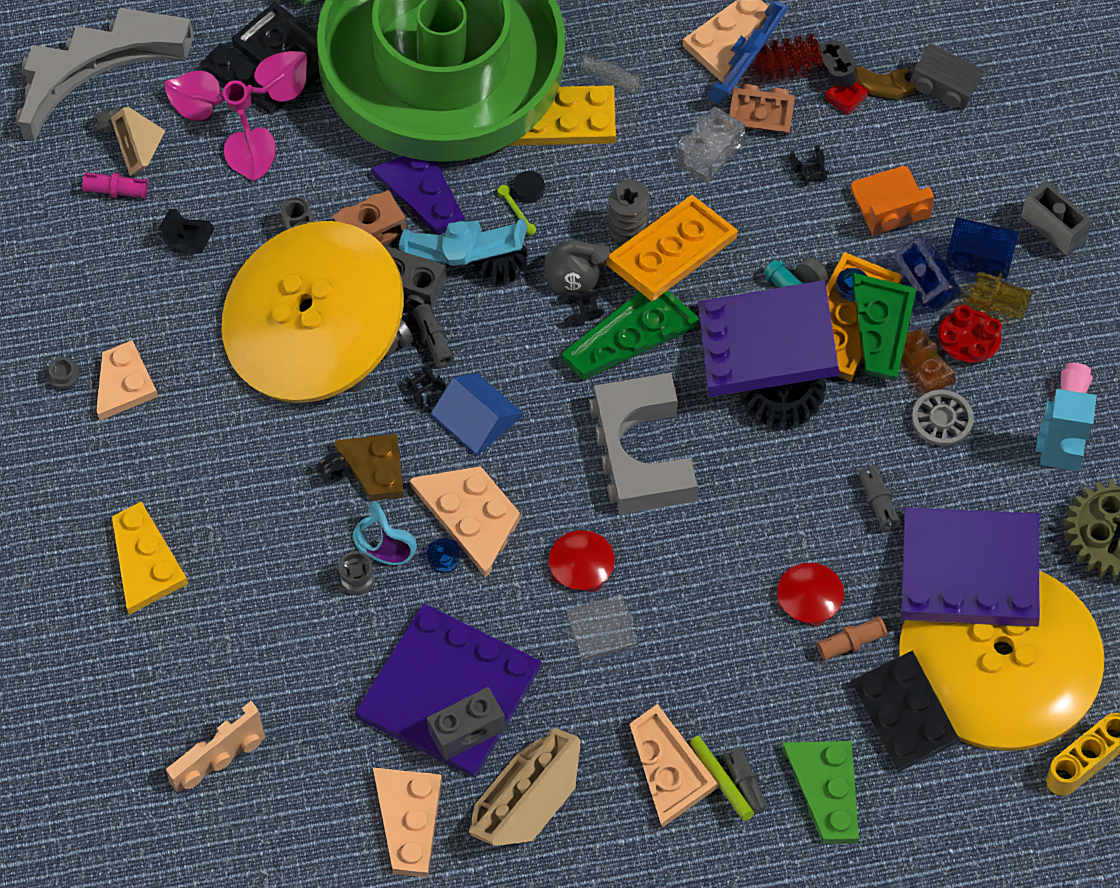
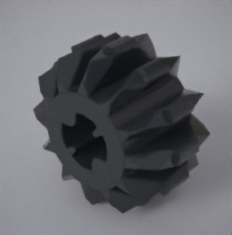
M522 245V249L519 251L474 261L476 269L480 270L482 279L490 277L493 285L498 279H503V282L507 285L509 277L518 280L520 271H524L527 267V248Z

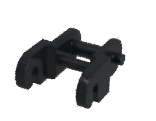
M819 144L814 146L817 162L803 165L802 161L795 157L794 151L789 153L795 173H800V181H803L805 186L809 185V180L822 177L823 181L827 180L829 171L825 170V156L823 151H820ZM817 166L819 171L807 174L805 169Z
M573 291L561 294L558 297L560 305L564 304V300L567 299L569 304L575 303L579 306L580 314L569 316L564 320L566 327H570L571 322H574L575 326L585 325L586 320L598 319L604 314V310L597 306L596 300L599 298L597 291L581 294ZM590 302L591 309L584 310L583 303Z
M423 366L421 374L413 379L405 378L407 383L405 386L413 391L414 400L423 411L427 412L430 408L427 402L424 403L422 393L433 386L435 389L439 388L444 393L446 384L440 376L435 378L432 374L433 371ZM427 378L430 383L419 389L416 384Z

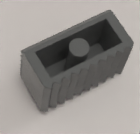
M929 43L909 83L914 84L915 88L921 93L932 94L933 97L937 96L938 99H942L950 107H959L960 110H965L985 70Z
M1050 181L1043 182L1027 195L1021 217L1066 256H1069L1086 242L1091 217H1087V213H1082V209H1077V205H1073V201H1068V197H1063V193H1059V189H1054V185H1050Z

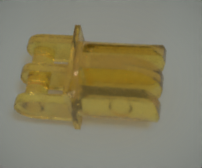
M978 272L975 275L976 283L972 284L970 288L972 294L967 296L966 303L972 307L987 311L986 314L988 316L990 311L1022 321L1033 292L1001 281L1002 274H999V277Z

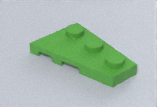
M852 741L782 743V750L786 759L788 758L794 778L798 787L800 786L807 802L808 811L822 843L857 844L859 832Z

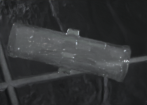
M587 52L584 54L579 66L580 72H585L602 79L603 84L608 86L614 84L633 94L637 93L643 78L642 75L619 67V64L615 61L609 63Z

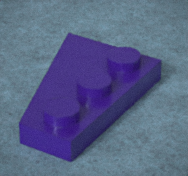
M402 156L371 168L372 175L378 181H382L390 188V192L397 199L400 198L411 208L412 213L435 235L446 233L448 223L465 222V217L436 161Z

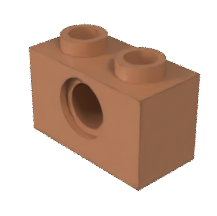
M389 190L381 194L371 195L365 201L352 207H345L337 214L332 215L333 221L361 228L375 237L383 246L400 239L403 229H407L406 218Z

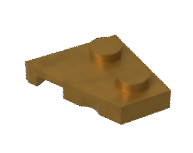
M397 434L335 440L336 452L343 454L350 472L356 480L360 481L364 492L371 501L404 498Z

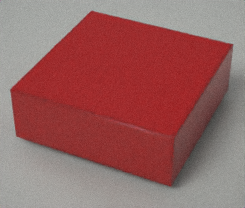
M857 82L845 88L833 85L825 93L824 100L849 116L867 98L868 90Z

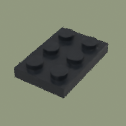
M275 1L232 37L233 46L258 65L264 59L278 53L289 51L305 53L307 55V79L304 89L320 76L317 33Z
M913 650L851 681L898 773L960 742Z

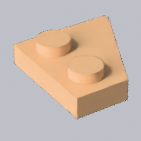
M133 340L102 352L96 409L99 420L158 397L154 384Z

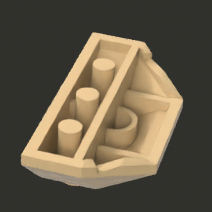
M554 728L547 733V737L536 740L517 753L475 804L472 825L469 828L471 836L493 846L533 841L575 790L581 743L578 736Z

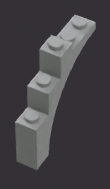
M119 8L116 19H112L110 22L109 31L76 26L73 37H69L67 40L66 50L32 45L29 56H25L22 62V74H25L28 83L25 89L26 101L23 108H19L16 116V124L20 126L23 139L35 141L44 121L56 105L73 89L98 74L118 66L139 61L162 59L186 61L194 38L191 20Z

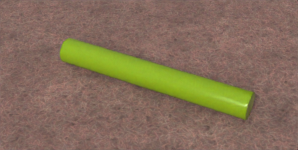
M700 736L692 738L689 742L690 747L718 783L719 788L743 821L751 819L754 811Z

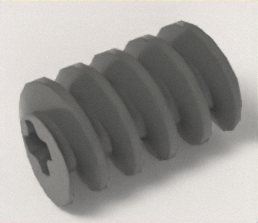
M632 179L622 180L609 196V234L618 243H626L648 227L649 192L645 185L639 181Z

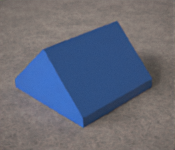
M475 373L453 377L433 409L431 417L477 457L523 417V412L482 376Z

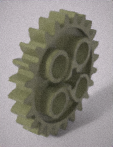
M1109 479L1107 488H1104L1098 481L1096 482L1094 492L1086 487L1082 495L1083 497L1078 495L1075 497L1074 506L1069 507L1067 513L1069 517L1066 518L1064 527L1069 529L1066 531L1065 540L1072 541L1069 552L1079 551L1076 562L1080 563L1087 560L1089 562L1087 572L1092 571L1096 567L1100 569L1099 578L1104 577L1106 572L1111 573L1112 581L1116 582L1120 574V538L1113 554L1108 553V549L1120 523V487H1116L1113 479ZM1103 508H1111L1116 513H1107ZM1091 535H1100L1105 540H1096Z

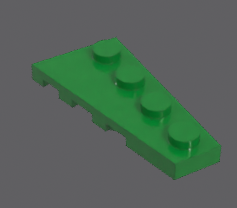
M669 290L653 302L641 292H638L561 353L562 361L582 380H586L700 326V319Z

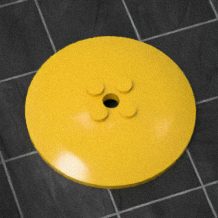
M317 221L298 225L281 232L264 243L247 259L235 276L227 293L223 307L221 329L224 348L230 363L239 376L253 389L272 399L284 402L307 403L320 401L348 390L373 371L386 355L396 337L404 306V292L400 272L387 249L371 234L356 226L335 221ZM306 299H312L311 307L306 311L300 312L301 303Z
M1039 570V627L904 621L899 641V657L913 650L961 742L997 751H1018L1039 747L1065 735L1084 718L1098 694L1104 672V650L1100 632L1084 603L1073 591L1054 577ZM998 642H1006L1012 647L1013 651L1010 654L1002 655L994 649V645Z

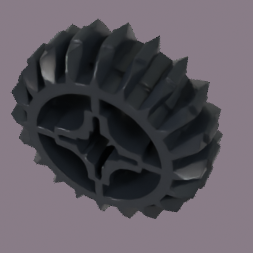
M823 379L782 385V387H785L784 395L779 386L739 392L741 405H746L748 415L756 413L755 420L757 423L766 419L769 428L775 422L780 423L779 426L783 430L786 427V423L790 422L796 428L799 425V419L807 423L810 420L811 414L816 415L818 413L820 405L824 402L826 383Z

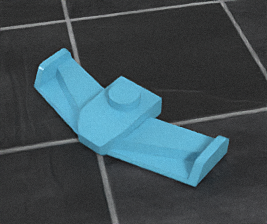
M519 219L517 224L481 232L482 229L479 221H459L448 223L445 236L412 233L409 229H403L399 247L400 251L437 263L449 264L451 266L467 265L470 262L521 250L527 225L524 219Z

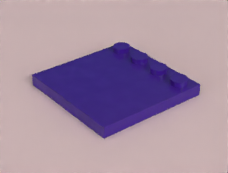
M825 280L698 301L709 397L840 376Z
M905 507L901 620L1039 627V513Z
M423 603L356 710V718L476 778L502 733L444 761L429 733L427 717L489 687L505 715V724L507 726L539 673L542 661Z

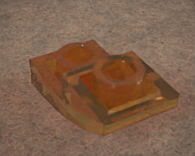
M921 328L908 333L902 362L925 393L940 390L955 383V372L938 355L937 345Z

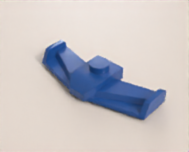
M773 0L765 10V14L768 17L761 28L753 29L747 38H744L742 35L738 38L731 48V51L735 54L728 63L733 69L722 84L715 83L707 93V97L711 101L719 105L732 91L787 11L788 6L786 4Z

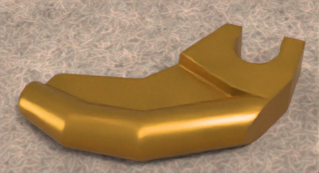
M857 66L859 77L856 82L866 88L870 95L901 100L918 91L914 84L906 81L910 74L908 68L895 70L890 74L879 75L864 67Z

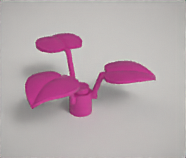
M282 52L264 59L258 65L254 74L255 80L262 88L252 87V85L246 86L243 82L235 80L227 83L223 91L220 92V85L212 74L206 71H192L165 81V90L169 101L176 111L191 121L209 119L213 114V105H220L224 100L231 110L238 112L245 132H236L227 139L224 145V157L234 171L251 181H256L270 169L275 158L276 145L272 134L267 129L260 127L250 131L244 112L251 104L250 94H264L268 91L270 97L277 102H289L296 99L303 92L307 79V55L303 52Z

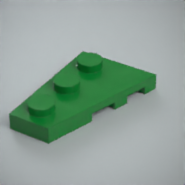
M854 273L852 282L864 374L896 381L917 288Z

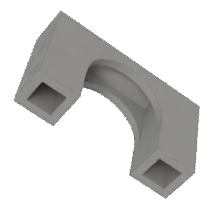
M671 373L594 385V398L589 399V407L592 418L598 417L599 427H595L598 446H604L606 455H601L604 475L610 474L612 484H608L609 499L611 504H617L619 515L697 502L698 485L691 458L654 464L644 463L629 456L620 443L625 432L636 424L677 417L678 400Z

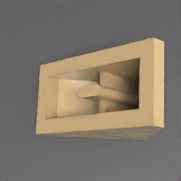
M125 107L112 116L111 121L129 175L133 176L149 165L165 130L130 107Z

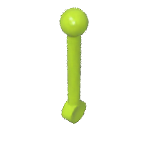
M507 185L499 186L498 196L506 199L519 219L525 220L527 225L526 235H534L536 233L535 225L528 222L510 196V188Z

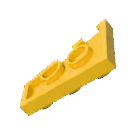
M142 502L112 516L128 615L188 584L184 572Z

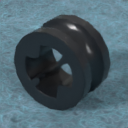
M342 453L329 454L318 462L316 468L322 474L324 483L338 482L350 472L348 464L344 463L345 458Z

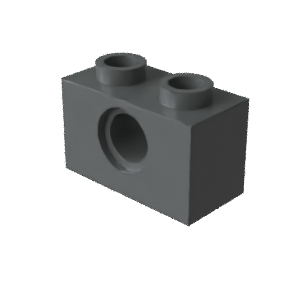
M489 687L427 717L429 733L444 761L506 731L505 715Z

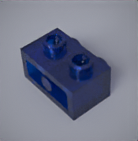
M956 217L945 265L959 271H971L984 274L989 278L1007 280L1019 232Z
M919 235L893 253L894 258L899 264V267H897L898 271L908 283L910 282L914 288H917L915 298L924 308L928 306L939 312L963 294L932 243Z

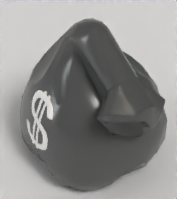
M568 240L555 245L544 260L545 278L552 291L559 294L573 291L585 293L595 288L600 278L601 263L605 262L610 255L609 246H605L602 243H585L580 240Z

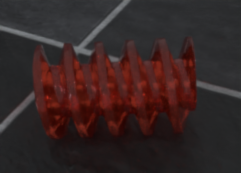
M812 33L806 35L805 41L800 35L794 37L793 43L787 37L782 39L781 45L777 40H772L769 48L765 43L756 55V67L761 82H764L765 72H769L771 78L775 80L777 70H781L783 76L788 77L789 68L791 67L796 75H800L802 65L805 66L808 73H812L813 63L817 64L820 71L823 67L820 45Z

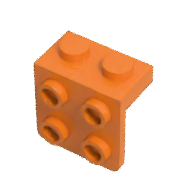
M906 166L890 169L851 183L850 190L872 236L931 217L934 195L930 187L919 190L909 168Z

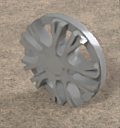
M933 390L925 393L916 401L912 411V423L915 433L926 440V444L929 443L933 447L934 445H939L940 448H949L950 445L962 443L970 433L974 420L970 404L961 395L949 390ZM941 397L951 398L950 405L941 404ZM931 398L933 399V401H934V403H935V405H936V406H934V407H933V405L931 404V402L929 401V399H931ZM960 404L962 407L955 411L954 408ZM920 406H923L930 413L924 414L918 412ZM967 415L968 422L959 421L956 417ZM931 428L933 432L929 435L924 429ZM937 431L942 432V438H936ZM951 432L955 437L947 438L946 433Z

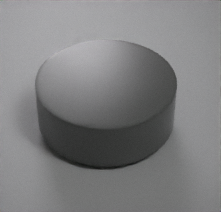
M804 258L796 266V275L803 283L821 280L826 282L828 279L825 267L814 258Z

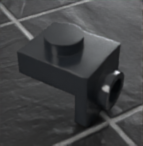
M169 209L157 233L173 252L202 253L215 228L209 221L184 219L177 209Z

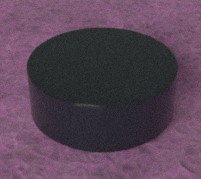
M534 171L521 172L515 177L513 182L514 195L518 200L525 203H533L540 200L545 192L543 177Z

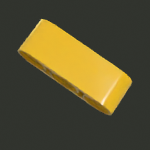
M1110 713L1053 759L1046 778L1050 791L1060 796L1073 793L1120 754V738L1112 737L1107 732V730H1116L1120 733V713ZM1081 751H1092L1097 757L1087 758ZM1066 771L1072 778L1063 779L1056 772Z

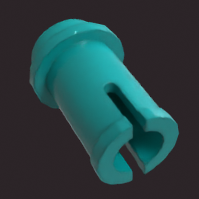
M774 260L764 270V275L767 276L766 281L769 283L773 282L779 288L804 284L785 268L786 263L783 261Z

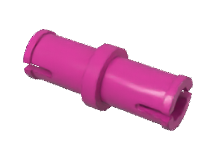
M85 172L82 190L83 192L110 194L111 198H118L120 195L146 199L148 179L121 177L120 173H113L111 176Z

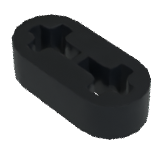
M837 40L823 43L818 48V55L821 67L832 84L839 88L855 84L859 77L857 66L845 45Z

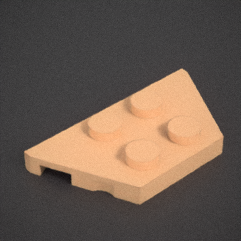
M481 466L412 478L410 480V487L485 577L488 576L499 552L502 553L507 544L509 534L515 530L520 521V512Z

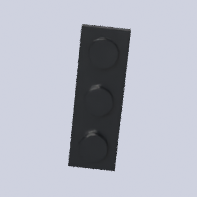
M222 43L201 62L203 71L212 74L225 85L236 80L243 82L246 86L252 85V87L262 88L254 76L258 66ZM268 91L264 94H250L251 102L271 115L284 103L273 100Z

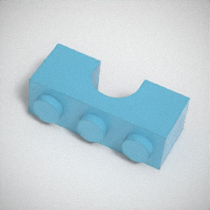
M1056 389L1053 401L1047 400L1035 452L1041 453L1040 465L1073 471L1080 470L1084 456L1085 440H1089L1093 426L1097 395Z

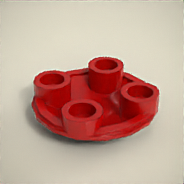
M959 305L954 309V312L948 314L941 321L938 330L939 343L945 352L956 360L967 363L982 362L992 358L999 350L1002 342V324L999 320L991 318L984 312L973 310L967 305Z
M576 530L564 534L555 541L549 553L548 564L552 579L555 582L573 590L595 592L601 589L603 583L608 580L614 570L615 555L612 546L603 536L592 531Z
M801 563L791 567L782 575L777 587V603L779 607L793 619L808 623L813 627H819L826 620L832 618L840 610L844 600V587L839 576L829 567L818 563Z

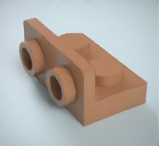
M741 84L740 88H733L728 126L790 134L795 95H789L790 91L786 89L771 88V92L759 91V86Z

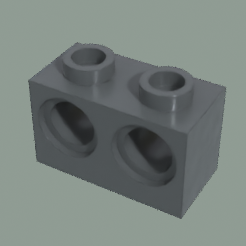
M386 246L385 248L394 259L400 272L404 303L413 309L422 304H430L433 311L446 284L445 265ZM420 285H427L425 288H418Z

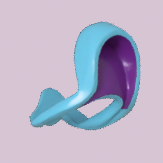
M372 501L368 509L371 515L361 520L353 531V540L357 549L368 557L384 564L400 565L406 563L416 552L417 543L415 538L407 531L391 528L378 502ZM378 521L381 529V540L376 547H373L367 542L362 531Z

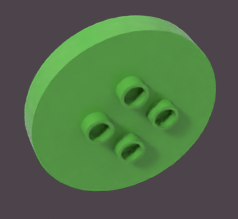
M325 0L317 30L319 74L327 98L338 115L357 134L374 145L397 155L426 161H458L476 158L493 153L520 139L543 118L551 107L558 93L564 69V21L556 0Z

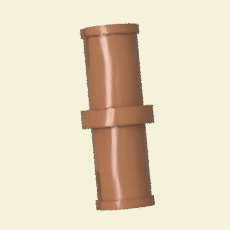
M877 616L875 619L855 627L851 625L843 628V632L824 640L816 641L822 659L828 661L830 658L850 650L853 652L861 650L860 646L881 637H886L888 634L883 620L880 619V616Z

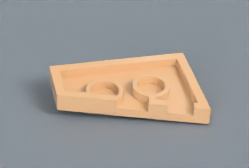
M736 0L683 39V47L723 83L733 68L728 64L735 54L731 51V48L741 35L747 38L753 29L761 28L768 17L765 14L768 6L762 0Z
M252 701L242 707L245 714L231 724L226 720L217 727L218 732L212 741L196 744L166 768L169 781L177 793L184 788L191 789L201 782L202 777L213 770L219 771L224 769L231 763L234 757L242 752L253 751L261 744V741L265 739L259 711Z
M658 704L630 723L662 828L719 788L718 783Z
M373 768L393 874L428 878L442 776L440 774Z

